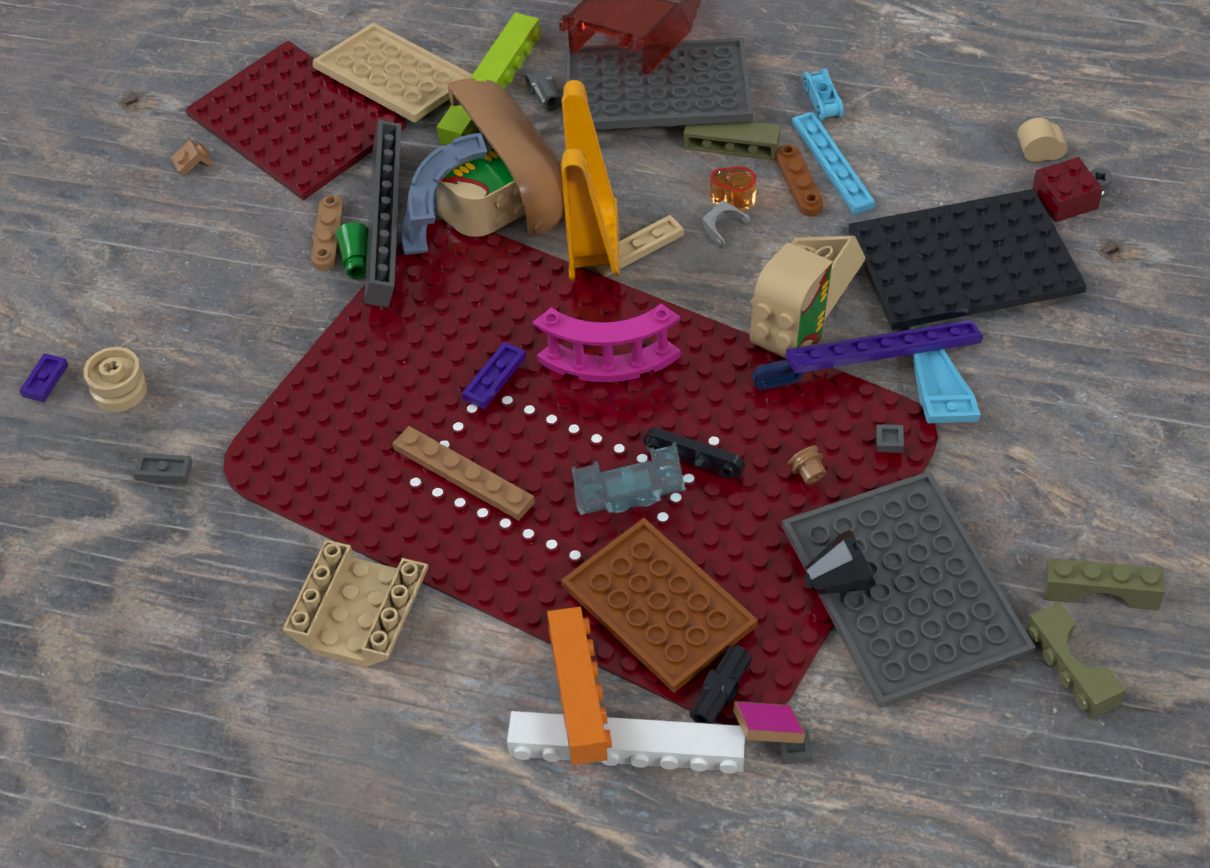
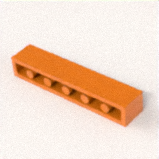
M581 607L547 611L548 629L572 765L606 761L607 748L612 747L610 729L604 730L603 724H608L606 707H600L599 701H603L601 683L595 684V679L599 678L597 661H591V656H595L593 640L587 639L586 636L590 634L588 617L583 618Z

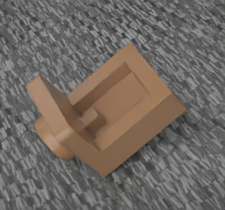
M189 140L171 157L177 171L184 176L200 161L208 166L212 164L208 156L210 154L209 150L203 144H196L192 140Z

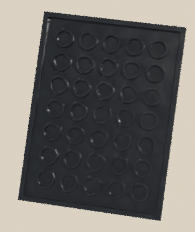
M1034 189L850 223L848 227L850 236L856 237L866 257L863 262L864 268L892 330L1086 293L1087 285Z

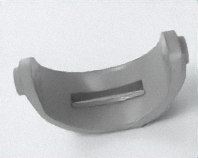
M721 201L701 221L710 239L717 246L722 247L725 245V240L717 232L715 223L721 219H735L746 225L750 222V217L733 205Z

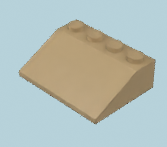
M855 236L794 238L791 243L833 261L825 320L866 259Z

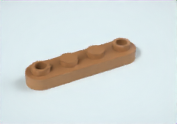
M328 195L322 198L319 203L311 254L313 266L319 271H328L337 263L339 244L335 233L342 225L344 206L342 199L336 195Z

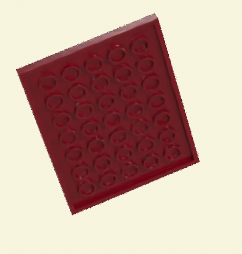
M287 40L195 101L185 110L190 118L304 201L373 152V139L378 120L401 124V131L407 126L406 120L387 107L313 68V60L315 58Z

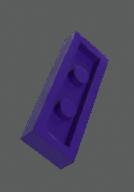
M504 341L463 391V400L485 410L525 360L526 351Z

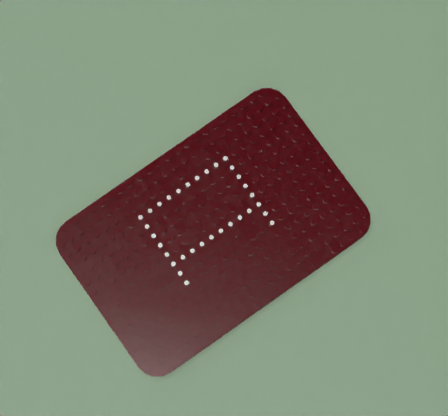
M435 220L434 223L427 224L426 228L428 252L404 255L402 241L396 247L395 282L389 307L364 304V285L235 436L224 455L223 471L230 487L246 500L334 542L351 545L353 551L383 565L398 568L402 558L428 564V570L422 581L423 584L550 645L547 611L581 607L583 618L588 617L590 634L586 635L587 639H592L595 656H591V661H597L599 668L691 711L702 693V687L711 669L717 668L725 653L673 693L561 586V579L641 519L645 518L758 619V626L734 645L745 648L752 655V661L740 680L735 698L730 704L726 703L716 720V723L723 725L740 726L733 712L735 701L786 705L834 626L816 590L810 591L803 575L807 573L782 528V520L924 473L934 455L938 434L936 424L927 423L923 407L920 406V403L836 368L804 372L803 377L796 383L765 390L758 389L751 378L752 372L761 365L787 359L752 344L750 334L582 267L575 268V280L570 281L569 262L495 232L485 236H467L457 231L445 220ZM660 304H663L680 316V320L667 329V338L671 344L681 350V357L657 372L651 370L640 374V378L619 382L579 380V376L567 373L564 376L537 362V354L549 345L547 333L535 327L533 321L551 307L566 316L588 322L607 323L628 320L645 314ZM657 334L643 339L642 349L657 341ZM558 338L559 344L573 350V342ZM504 341L526 351L525 360L485 410L463 400V391ZM632 343L613 345V356L632 352ZM583 345L584 354L603 356L602 346ZM877 424L903 425V453L876 452ZM410 426L533 495L535 503L518 521L394 450L392 443ZM650 428H659L734 453L744 460L746 466L739 478L729 479L721 474L702 470L692 464L678 462L671 457L659 453H652L646 448L643 439ZM810 446H818V453L823 454L821 463L827 473L820 480L812 484H805L800 474H793V467L788 466V461L803 449Z

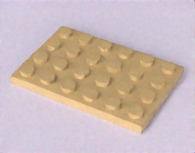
M375 23L370 24L313 60V68L414 123L449 100L448 83L470 79L473 75Z

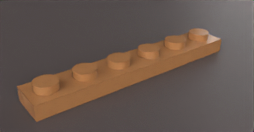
M410 426L392 443L394 450L518 521L535 503L533 495Z

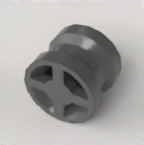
M1103 168L1092 169L1090 172L1103 188L1101 198H1104L1110 192V185L1113 179L1112 174Z

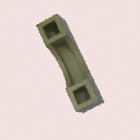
M1048 558L1044 574V600L1073 603L1077 598L1087 594L1108 593L1124 599L1128 603L1129 608L1159 611L1165 593L1164 568Z
M1060 602L1031 614L1026 632L1032 642L1036 643L1042 651L1045 662L1049 666L1052 665L1056 670L1061 684L1065 688H1069L1074 695L1079 709L1085 711L1090 719H1093L1120 706L1125 690L1109 668L1089 667L1074 658L1067 643L1072 638L1075 622Z

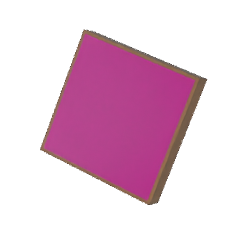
M735 701L733 712L747 740L804 743L805 732L791 705Z

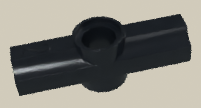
M738 645L730 646L717 668L710 670L704 681L702 693L690 711V718L695 723L714 724L726 703L730 704L739 689L740 680L752 661V655L745 648Z

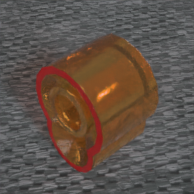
M743 166L714 170L710 175V197L712 202L719 204L721 201H724L740 211L749 209L756 201V175L752 170Z

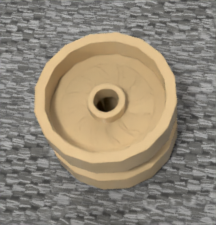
M123 347L105 348L95 353L85 364L84 379L90 389L92 399L99 408L110 412L126 411L136 406L144 398L147 392V381L142 372L139 359L131 350Z

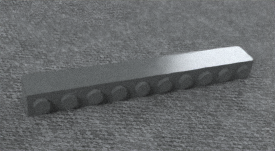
M378 120L373 139L364 304L389 307L395 282L401 124Z

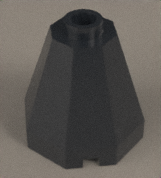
M851 530L839 534L805 567L808 573L803 575L810 591L815 589L818 595L861 591L876 586L869 565L861 548L857 546V540Z

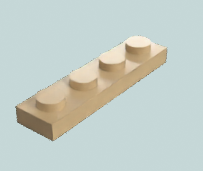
M669 215L619 241L620 269L684 236V228ZM610 264L594 266L604 277L612 274Z

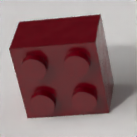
M1079 157L1036 170L1032 188L1055 223L1098 209L1103 190Z

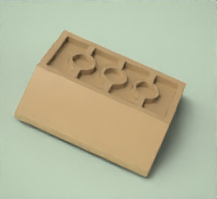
M325 539L282 629L283 633L312 653L364 667L385 661L390 657L428 570V564L402 558L398 568L354 558L351 545Z

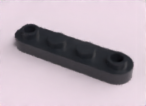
M650 428L643 439L646 448L652 453H659L671 457L678 462L692 464L702 470H709L729 479L739 478L746 466L744 460L734 453L659 428Z

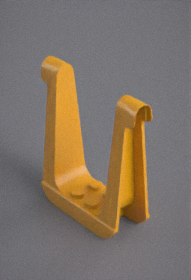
M571 80L563 88L562 109L566 151L563 153L561 160L569 254V280H575V268L610 264L612 273L619 276L620 228L617 198L614 197L590 113L586 88L582 82Z

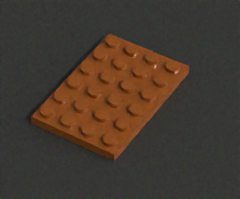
M645 518L641 519L561 579V586L673 693L724 654L730 646H734L758 626L757 618Z

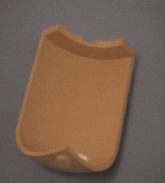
M470 78L448 83L451 104L454 107L459 105L463 107L511 173L523 202L528 236L532 238L562 224L565 221L561 160L512 96L499 84L490 80L484 82Z

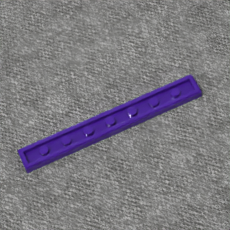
M973 320L788 349L786 350L785 357L796 374L978 344L982 342L983 335Z

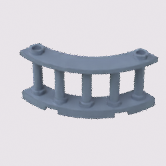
M481 133L462 136L452 140L451 144L438 147L424 159L416 170L411 182L407 210L402 223L401 240L404 255L428 252L426 228L427 224H432L435 221L434 210L437 208L436 188L441 180L454 168L468 161L486 158L487 149Z

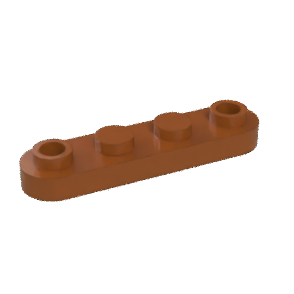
M793 145L779 147L776 151V162L799 211L806 216L820 214L823 210V198L799 149Z

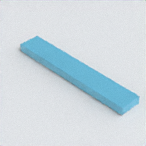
M812 111L792 118V125L852 214L855 215L875 208V200L815 113Z

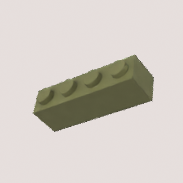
M762 122L686 125L683 133L684 150L776 161V151L780 144L781 125Z

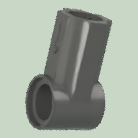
M546 68L525 75L526 85L530 94L536 95L543 108L549 111L556 109L558 104L561 103V97L553 85L550 71Z

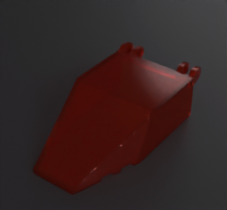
M582 0L568 15L562 16L559 22V30L563 32L568 30L569 51L574 54L597 32L619 38V48L624 49L630 44V50L633 52L642 49L643 74L649 75L690 33L701 0Z

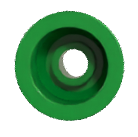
M350 222L341 225L336 230L335 236L340 247L343 266L347 276H350L352 279H362L366 275L368 227L362 223Z

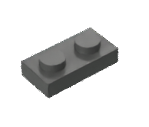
M140 453L134 470V477L139 481L187 483L193 461L191 456Z

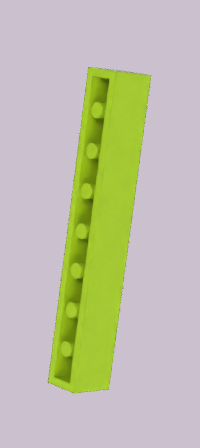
M515 12L470 78L484 82L490 80L505 89L513 81L515 73L518 69H521L523 61L527 55L531 54L533 46L542 36L539 18ZM451 105L438 124L439 144L446 146L451 144L452 140L477 132L478 127L461 105L455 107Z

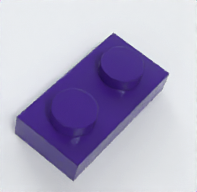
M44 353L19 390L22 397L45 402L68 367L67 360Z

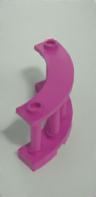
M660 304L649 312L628 320L607 323L588 322L566 316L551 307L533 321L535 327L547 333L549 345L537 354V362L558 374L565 376L567 373L579 376V380L619 382L640 378V374L651 370L657 372L681 357V350L671 344L667 338V329L680 320V316L663 304ZM657 334V341L642 349V340ZM558 338L573 342V350L559 344ZM632 343L631 353L613 356V345ZM583 345L602 346L603 356L584 354Z

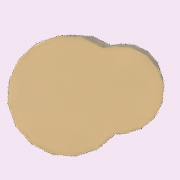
M1033 118L1023 123L1018 129L1017 137L1024 156L1028 161L1057 160L1063 157L1068 150L1060 127L1057 124L1050 123L1048 119Z

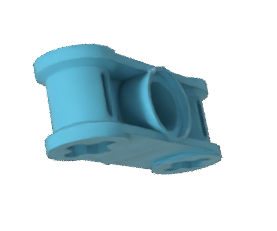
M824 68L820 72L815 73L803 72L804 89L809 95L819 121H824L825 118L833 116L843 117V104L829 77L828 70Z

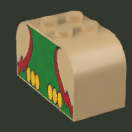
M493 147L487 150L486 158L468 161L454 168L441 180L436 188L437 214L457 231L467 236L478 237L488 235L525 215L523 202L515 181Z
M788 242L775 254L762 270L756 283L750 327V341L752 344L786 358V350L817 345L822 340L833 261Z

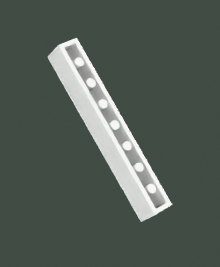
M511 711L507 738L509 756L520 760L541 758L550 762L571 760L563 714ZM607 717L608 724H603L604 730L610 729L612 747L607 748V760L599 761L605 765L631 764L639 768L661 766L669 770L691 768L699 772L720 770L729 774L736 771L743 772L745 735L740 726Z

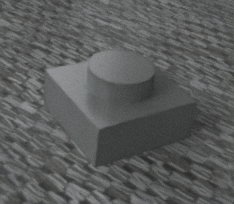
M877 424L876 452L903 453V425Z
M804 730V743L779 742L782 764L812 762L808 730Z

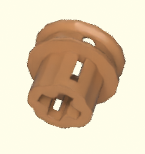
M818 446L805 448L788 461V466L793 467V474H800L805 484H812L820 480L827 473L821 463L823 454L818 453Z

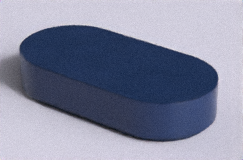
M783 360L757 367L752 372L751 378L756 388L765 390L796 383L803 377L804 372L795 374L789 362Z

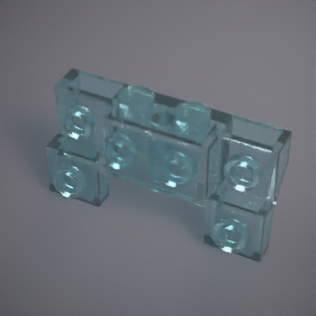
M676 442L672 443L670 447L658 450L650 448L652 462H642L605 472H600L598 461L594 462V465L576 469V467H571L576 504L580 515L607 509L608 513H621L628 510V508L639 505L642 507L650 506L656 501H660L661 495L686 490Z

